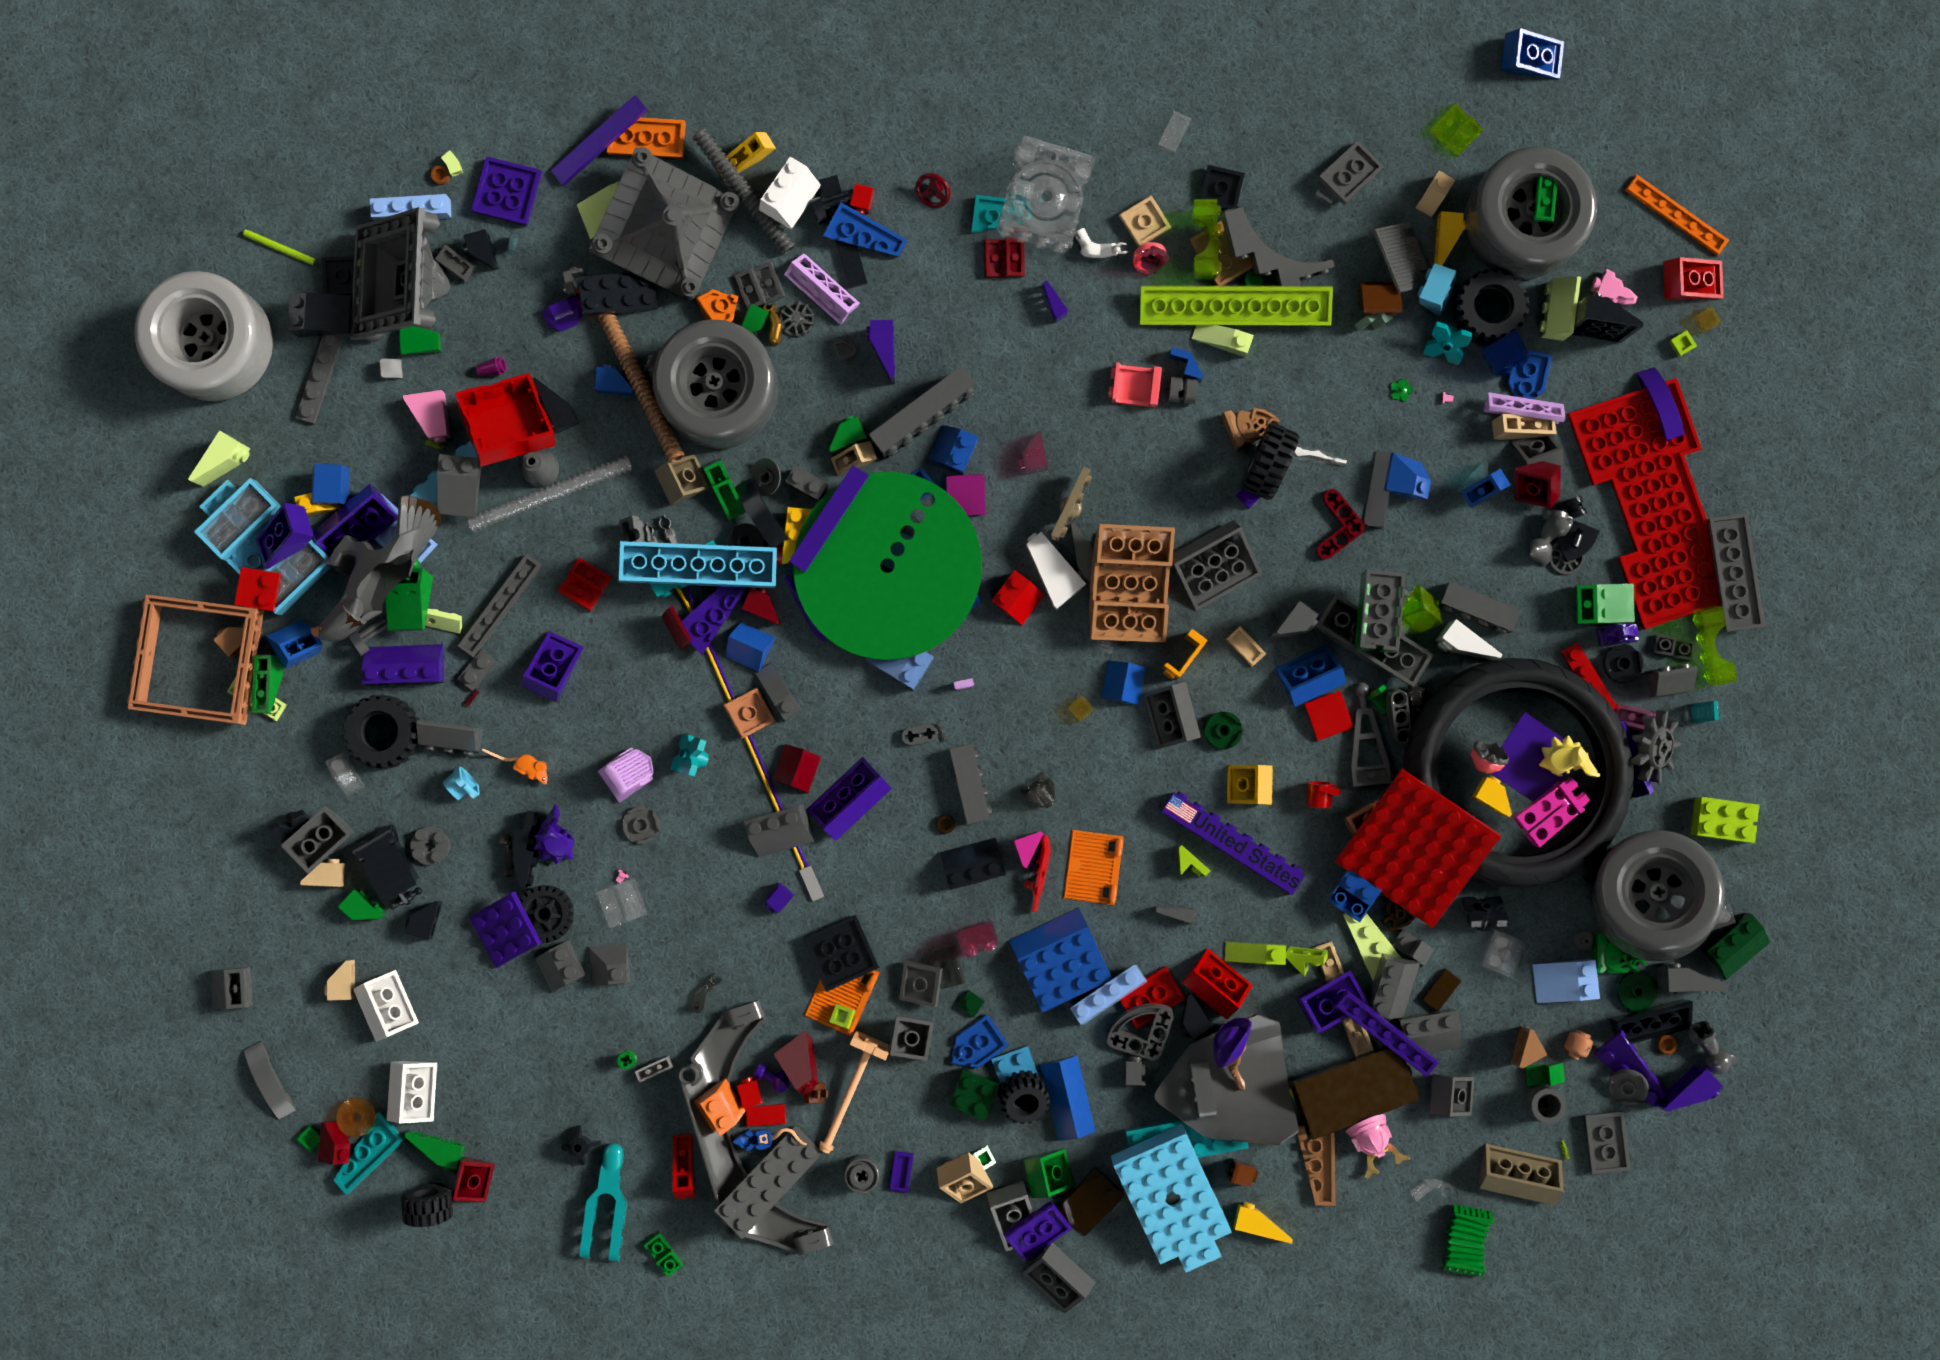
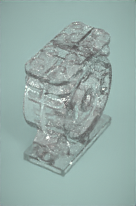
M1023 135L1016 145L1013 166L1017 173L1008 185L996 231L1002 237L1010 238L1011 236L1017 238L1019 242L1035 243L1036 247L1052 248L1056 253L1064 254V251H1069L1073 246L1072 241L1076 234L1075 229L1079 222L1078 217L1083 204L1082 187L1089 182L1096 157ZM1039 173H1047L1055 176L1052 177L1048 175H1041L1033 179L1031 182L1020 179L1022 177L1029 179L1032 176ZM1042 194L1048 195L1050 201H1044L1042 199ZM1016 198L1024 200L1027 209L1025 208L1024 203L1022 201L1017 200ZM1061 212H1065V213L1070 214V215H1065V214H1064V215H1063L1062 217H1060L1059 219L1053 220V221H1042V220H1039V219H1044V220L1053 219V218L1057 217L1059 214H1061Z

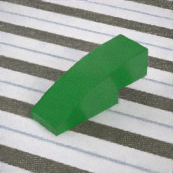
M719 458L703 466L729 521L746 513L721 459Z

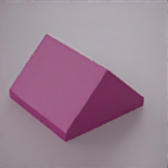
M1036 832L1013 840L1023 867H1028L1044 833Z

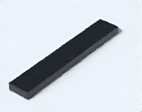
M837 175L819 180L824 198L842 192ZM838 206L827 209L830 221ZM836 240L849 289L867 284L857 246Z

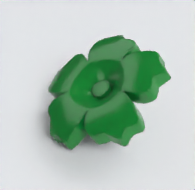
M1402 378L1398 380V384L1392 382L1390 385L1391 391H1394L1391 394L1393 399L1399 400L1401 398L1402 402L1410 397L1408 393L1413 392V387L1410 384L1406 385V379Z

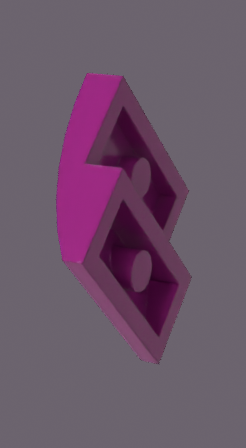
M984 474L946 475L947 493L959 503L966 514L986 515Z

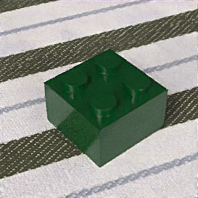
M963 1068L949 1107L985 1121L1000 1083Z

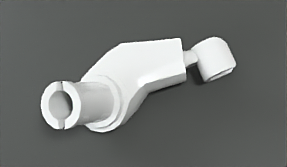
M1085 228L1074 233L1081 246L1080 253L1085 257L1106 258L1116 256L1118 253H1127V251L1121 252L1120 250L1122 245H1127L1126 243L1098 244L1091 242Z

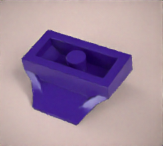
M577 296L566 298L548 306L542 311L549 329H555L559 332L579 324L582 316Z

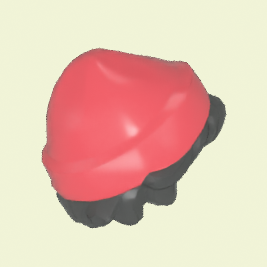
M1474 742L1470 755L1478 772L1484 774L1494 773L1502 770L1508 764L1509 757L1504 748L1498 746V743Z

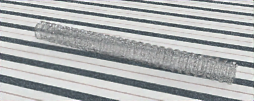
M624 455L622 459L619 457L618 460L614 459L611 463L607 462L606 465L601 464V467L596 466V469L591 468L590 471L586 470L584 471L585 473H579L578 476L573 475V478L568 477V480L563 479L562 482L557 481V484L552 483L550 487L547 485L545 489L540 488V491L529 492V495L524 494L522 498L519 496L517 500L512 499V502L501 503V506L496 505L494 509L491 507L489 511L486 509L483 513L479 512L477 518L467 517L468 525L471 531L475 533L477 529L482 530V527L493 526V523L498 524L500 520L503 522L505 518L508 520L510 516L515 517V514L521 515V512L531 511L533 507L536 509L538 505L543 506L544 503L549 504V501L554 502V499L559 500L561 496L564 498L566 497L565 495H571L572 492L577 493V490L582 491V488L587 489L588 486L592 487L595 483L597 485L600 481L603 483L605 479L610 480V477L615 478V475L626 474L628 470L631 472L633 469L628 456Z

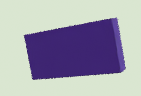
M894 1151L889 1190L908 1193L914 1153Z

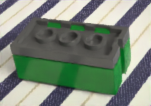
M1368 569L1361 573L1355 650L1371 651L1378 648V652L1395 653L1399 651L1406 573Z

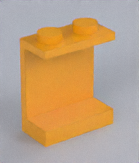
M1191 629L1184 638L1196 646V648L1179 671L1168 663L1162 667L1164 670L1163 674L1171 680L1174 678L1177 680L1181 677L1208 641L1194 629Z

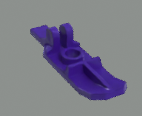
M786 575L784 580L810 629L819 639L826 642L828 638L811 622L799 600L796 586L791 581L789 575Z

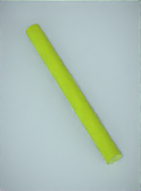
M247 229L243 232V236L312 266L314 265L316 259Z

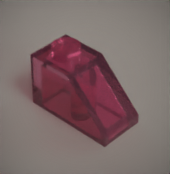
M1041 431L1035 433L1023 451L1022 459L1019 460L1020 469L1025 471V475L1048 470Z

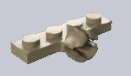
M1083 467L1070 496L1060 502L1059 511L1061 515L1051 534V539L1058 542L1060 537L1064 538L1068 527H1065L1068 520L1072 521L1080 516L1082 511L1081 501L1084 496L1082 491L1084 486L1088 487L1091 482V469Z

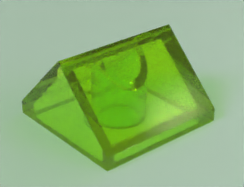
M1417 584L1403 606L1402 621L1417 633L1442 624L1438 600Z

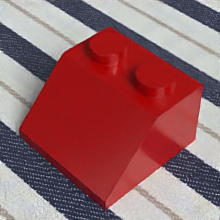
M1014 570L993 598L992 603L1023 625L1045 594L1032 582Z

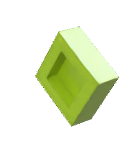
M1687 330L1669 341L1678 357L1697 347Z
M836 1004L829 1022L849 1029L855 1010Z

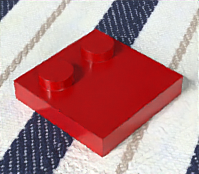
M241 567L234 605L275 612L282 574Z

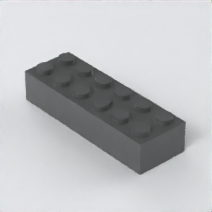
M960 366L869 434L870 441L883 458L887 456L889 458L893 457L898 453L897 449L900 446H908L913 442L912 438L917 434H924L929 429L928 426L931 423H939L947 411L952 413L959 407L958 404L962 400L966 402L971 399L975 391L974 381L964 368Z

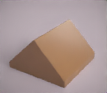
M1521 1026L1511 1064L1525 1068L1547 1056V1053L1535 1031Z

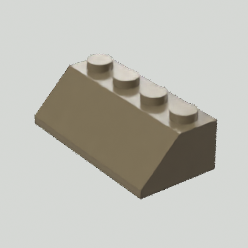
M1486 1144L1479 1174L1480 1189L1556 1206L1564 1192L1562 1160Z

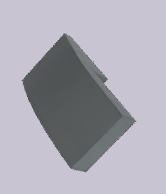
M1657 634L1653 653L1692 661L1696 642Z

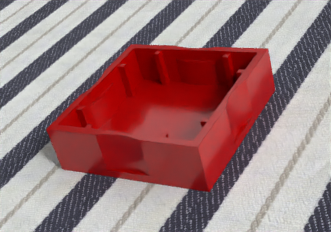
M530 373L504 379L495 384L455 392L456 405L480 467L555 446L554 431L545 410L539 402L538 392Z

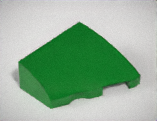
M415 326L400 329L401 354L404 356L442 352L440 333Z

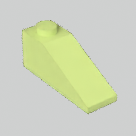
M1196 325L1192 340L1246 357L1254 335L1218 325Z

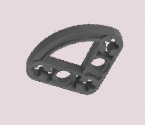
M1157 1003L1142 1004L1130 1008L1112 1024L1107 1035L1108 1045L1113 1049L1139 1057L1157 1060L1162 1054L1173 1021L1172 1009L1167 1005ZM1167 1011L1168 1016L1165 1017L1164 1024H1162L1161 1014ZM1155 1014L1147 1038L1120 1030L1127 1022L1138 1016ZM1161 1028L1164 1031V1035L1156 1037L1153 1031ZM1115 1035H1118L1120 1040H1117L1116 1043H1113L1112 1038H1114ZM1126 1037V1038H1127V1040H1126V1046L1124 1047V1046H1123V1041H1124V1038ZM1136 1040L1140 1043V1046L1137 1049H1132L1129 1046L1130 1041ZM1153 1041L1157 1042L1156 1051L1158 1052H1154L1152 1055L1149 1049H1152Z

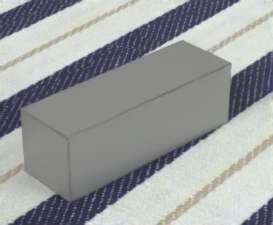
M666 1056L634 1072L640 1083L674 1066L670 1057Z

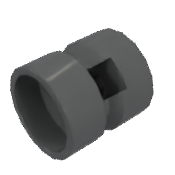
M1171 377L1168 402L1179 403L1180 400H1183L1186 404H1195L1198 380L1186 379L1183 381L1182 378Z

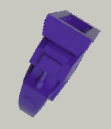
M1635 623L1597 628L1600 647L1638 641L1639 633Z

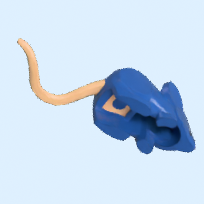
M750 1128L733 1140L734 1144L748 1151L753 1148L762 1150L770 1147L772 1141L777 1139L783 1132H790L799 1143L807 1145L789 1128H783L774 1135L771 1134L769 1129L752 1131Z

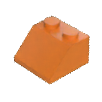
M726 1078L693 1101L713 1133L720 1136L735 1126L746 1111Z

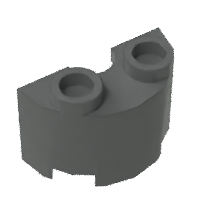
M629 516L619 520L620 532L626 536V542L651 541L649 527L644 525L639 520V517Z

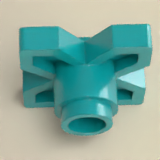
M1436 322L1432 329V336L1435 339L1427 341L1423 354L1436 357L1444 353L1449 363L1459 365L1464 353L1461 348L1469 345L1472 339V332L1463 329L1457 331L1454 326Z
M682 733L679 741L680 751L674 757L670 769L695 777L697 768H703L708 763L709 755L704 750L707 741Z

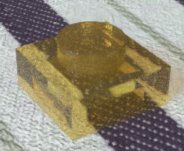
M1712 306L1694 317L1703 333L1722 322Z
M1082 695L1067 708L1079 722L1094 710Z

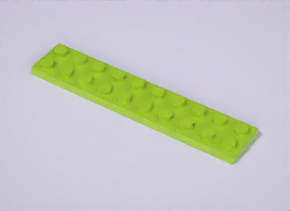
M1141 286L1140 325H1331L1333 286Z

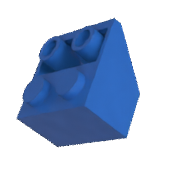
M301 620L266 636L267 641L285 669L320 654L323 646L320 639L312 635L311 627Z
M1348 870L1327 901L1360 923L1382 890L1355 872Z

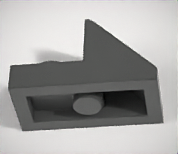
M1403 929L1400 930L1392 943L1393 947L1425 966L1434 952V949Z

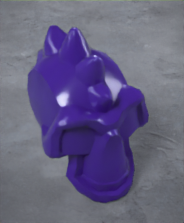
M556 804L553 805V809L545 821L540 824L539 832L534 836L537 842L533 849L542 851L541 860L551 857L554 863L558 864L563 858L573 859L574 838L567 833V829L564 830L557 824L560 810Z

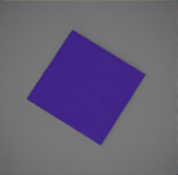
M1524 712L1501 746L1509 757L1508 764L1502 770L1491 774L1533 802L1553 787L1557 781L1561 782L1567 774L1565 772L1562 773L1563 776H1557L1548 769L1539 766L1544 759L1542 748L1551 747L1553 737H1556L1561 742L1564 739Z

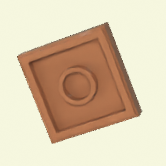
M758 687L723 705L741 739L775 722Z

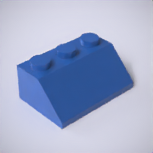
M1327 645L1275 668L1283 688L1294 707L1347 683L1343 667Z

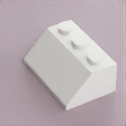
M789 157L761 198L759 210L792 229L821 185L807 166Z
M396 970L365 982L353 989L376 1042L419 1023Z
M415 1061L391 1062L387 1121L400 1124L430 1122L434 1120L437 1063Z

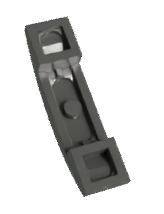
M262 1041L245 1049V1057L253 1078L276 1117L281 1119L296 1111L289 1094L285 1092L269 1061L270 1057Z

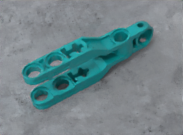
M610 1143L605 1147L598 1189L586 1201L579 1253L581 1258L590 1259V1247L594 1238L592 1237V1230L596 1221L599 1195L607 1193L616 1200L609 1261H620L619 1251L622 1248L623 1241L621 1234L625 1225L627 1202L620 1190L621 1176H619L623 1165L624 1149L617 1143Z

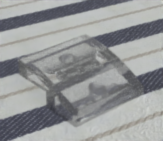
M635 878L596 892L609 929L648 914Z

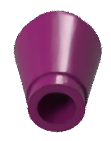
M495 357L476 366L479 376L503 375L507 371L505 360L502 357Z

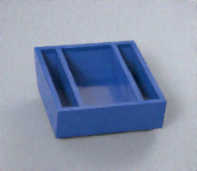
M1079 908L1009 940L1042 1013L1112 980V976Z

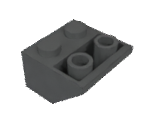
M1683 664L1671 668L1663 667L1654 669L1652 674L1647 675L1651 697L1689 692L1695 689L1697 666L1690 667L1689 664Z
M251 967L211 970L213 1009H235L253 1006Z

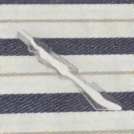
M1297 444L1292 458L1301 461H1316V464L1330 466H1346L1347 459L1336 457L1332 452H1324L1320 448L1313 449L1311 446L1303 448L1299 444ZM1258 445L1249 450L1255 451Z

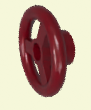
M926 173L921 175L916 182V194L925 205L931 208H941L949 202L951 196L950 187L941 176L935 173ZM930 179L928 189L921 191L922 182ZM929 195L935 196L941 202H931L925 197Z

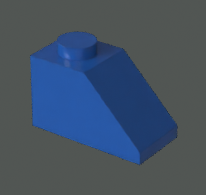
M602 365V367H597L595 391L597 393L635 396V391L614 366Z
M1499 469L1461 493L1470 508H1473L1510 486V483L1502 470Z

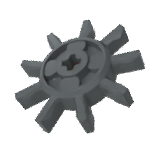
M1656 710L1655 717L1644 715L1642 718L1645 731L1642 736L1633 735L1632 737L1635 742L1639 743L1638 754L1630 760V764L1641 766L1637 776L1638 780L1646 782L1650 780L1651 782L1661 783L1662 767L1674 769L1670 759L1673 749L1679 747L1681 742L1675 741L1672 733L1679 723L1676 720L1667 719L1669 712Z

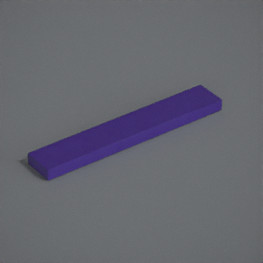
M634 95L551 170L552 173L565 186L643 116L648 109Z
M852 465L789 560L790 563L804 572L808 570L869 478L868 474Z
M1346 990L1336 1001L1335 1007L1427 1077L1439 1064V1060L1350 991Z

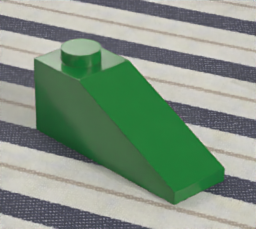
M254 655L251 713H271L283 677V665L277 656Z
M410 1130L405 1133V1138L435 1164L443 1166V1170L454 1171V1169H458L466 1144Z

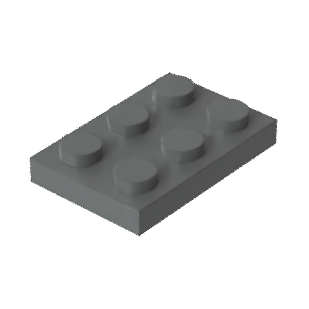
M1356 141L1318 177V180L1345 205L1381 172L1384 166L1359 141Z
M1614 1111L1583 1115L1590 1173L1601 1174L1631 1170L1624 1112Z

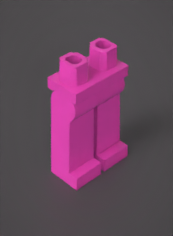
M1568 778L1563 782L1557 781L1553 787L1521 811L1511 815L1533 846L1541 847L1576 817L1578 813L1581 814L1585 811L1583 807L1590 799L1584 792L1574 796L1571 791L1578 787V784L1573 778Z

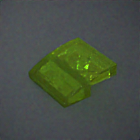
M1453 103L1428 131L1452 154L1458 157L1483 131V128L1472 116L1468 117L1457 103Z

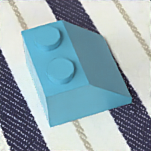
M1434 263L1432 269H1428L1425 276L1426 284L1425 286L1421 285L1417 296L1422 306L1441 317L1456 283V270Z

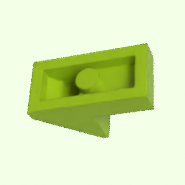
M1179 845L1177 848L1179 875H1182L1191 864L1193 866L1191 870L1196 875L1200 876L1202 874L1206 877L1211 870L1182 845Z
M1289 947L1286 952V958L1305 977L1308 972L1309 963L1313 966L1324 965L1328 958V950Z

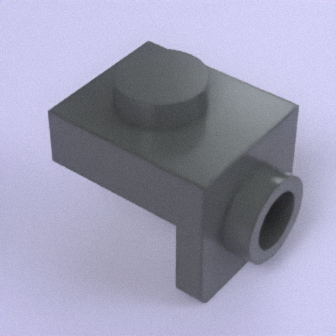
M571 267L563 272L565 282H562L563 291L570 298L577 296L574 278L585 276L582 268Z

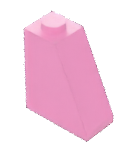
M442 390L403 395L404 401L430 440H434V443L446 442L447 438H451L446 397Z

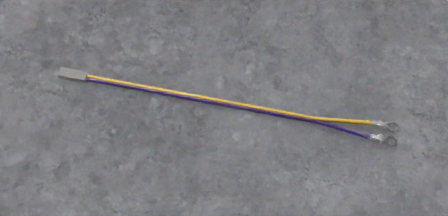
M672 528L665 529L664 535L669 543L678 544L675 531ZM655 536L651 537L650 543H659ZM686 586L691 606L678 587L675 588L689 612H693L696 607L690 586ZM710 643L706 649L727 700L730 702L735 699V696ZM749 735L744 739L776 812L784 810L752 735ZM800 846L792 848L801 867L799 871L812 901L824 897L814 871L807 864Z

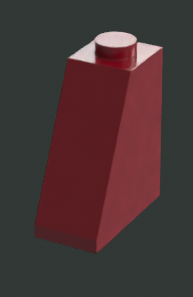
M804 1031L774 1053L775 1058L789 1080L802 1095L812 1092L815 1086L819 1084L813 1039Z

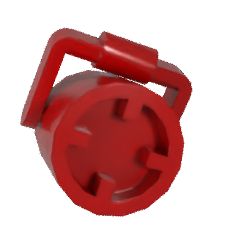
M1308 782L1307 806L1314 808L1332 807V795L1339 796L1341 789L1331 782Z

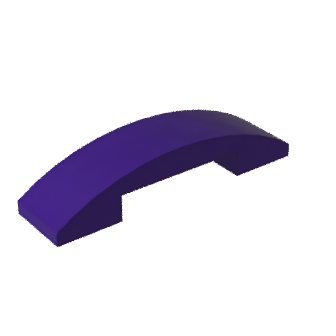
M1655 367L1636 373L1642 389H1646L1660 420L1658 425L1665 440L1669 441L1683 436L1685 433L1679 411L1661 374Z

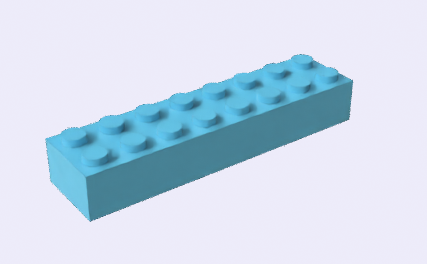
M620 541L619 582L775 588L777 548Z

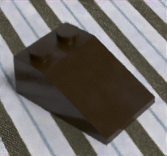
M1094 1166L1062 1202L1058 1210L1071 1225L1086 1236L1113 1210L1125 1195L1121 1189Z

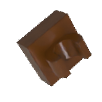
M819 1082L812 1092L804 1094V1103H823L824 1098H828V1090L825 1089V1083Z

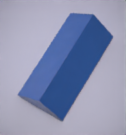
M1078 1056L1040 1064L1043 1080L1050 1098L1049 1105L1058 1141L1078 1139L1096 1132Z

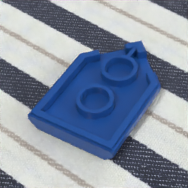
M1518 347L1514 348L1507 385L1515 397L1534 399L1545 392L1552 355Z
M988 1014L955 1037L951 1064L979 1068L1009 1047V1044Z

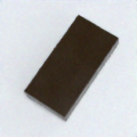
M1444 969L1422 1000L1436 1011H1439L1461 980L1447 969Z

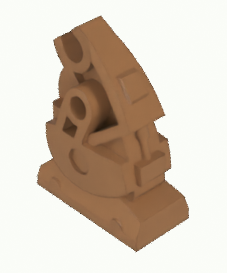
M1253 408V410L1249 411L1242 410L1236 414L1229 410L1222 414V419L1235 451L1240 449L1243 444H1252L1260 440L1269 423L1275 422L1278 424L1280 421L1273 414L1258 408Z

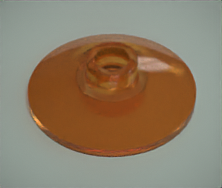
M350 1098L343 1102L337 1111V1125L347 1136H363L374 1125V1108L363 1098ZM356 1113L361 1115L360 1120L355 1119Z

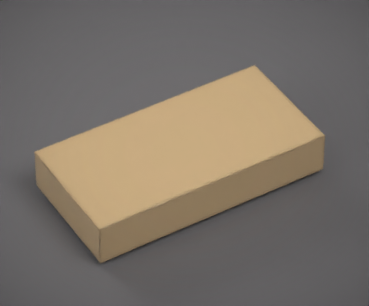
M1241 626L1226 639L1251 667L1266 655L1262 648Z

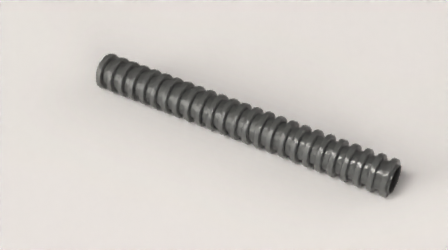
M699 130L693 136V141H697V146H700L701 151L704 150V155L708 156L707 159L711 160V164L715 165L716 170H719L718 173L722 174V178L726 179L727 184H730L729 187L734 189L733 192L737 193L738 198H741L740 201L745 203L744 206L748 207L749 212H752V217H756L755 220L756 222L759 221V226H763V231H767L766 235H770V240L774 241L773 244L777 245V249L781 250V254L791 251L795 243L791 242V238L787 237L788 234L783 232L784 229L780 228L781 225L776 223V220L759 210L760 200H758V195H754V190H751L750 185L747 186V181H744V177L740 176V172L736 171V167L732 166L733 163L729 162L728 157H725L726 154L721 152L722 149L718 148L717 143H714L715 140L710 138L711 135L707 134V130Z

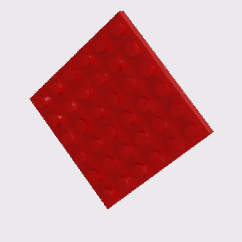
M1401 769L1335 862L1347 871L1355 872L1382 890L1381 894L1433 928L1499 841L1501 834L1404 769Z

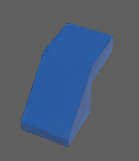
M1172 347L1169 358L1187 363L1183 378L1196 379L1201 383L1203 374L1191 352Z

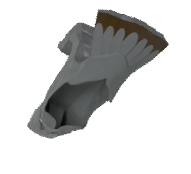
M410 495L399 496L396 536L382 549L368 541L359 542L356 538L346 535L341 540L330 557L325 561V564L350 579L342 599L319 626L311 628V633L315 638L330 642L344 640L358 628L365 625L367 621L383 612L382 604L386 596L400 581L410 577L415 561L423 547L434 536L442 523L441 514L434 504L425 499ZM388 569H389L388 578H387V584H386V587H385L386 577H387V571H388Z

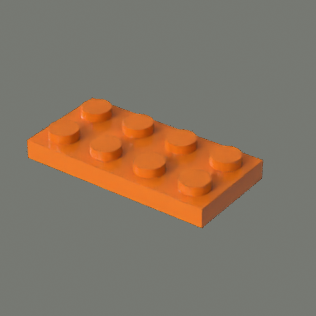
M640 117L607 147V154L632 156L635 147H644L650 150L651 154L656 158L683 159L686 122L685 120Z

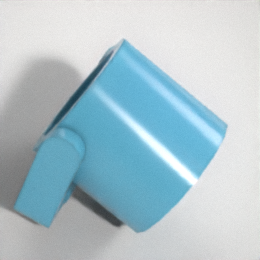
M456 766L454 772L443 781L446 789L457 800H460L466 794L473 799L480 795L479 785L463 767Z

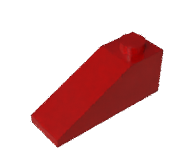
M692 1134L673 1135V1193L676 1199L695 1198Z

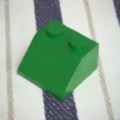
M1066 1148L1035 1155L1023 1160L1032 1198L1051 1197L1074 1187Z

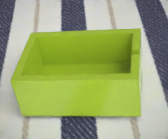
M1695 797L1691 835L1755 843L1757 826H1754L1753 823L1758 822L1759 805Z

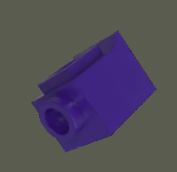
M780 882L778 883V889L774 888L766 897L767 904L765 907L772 913L775 911L780 913L795 895Z

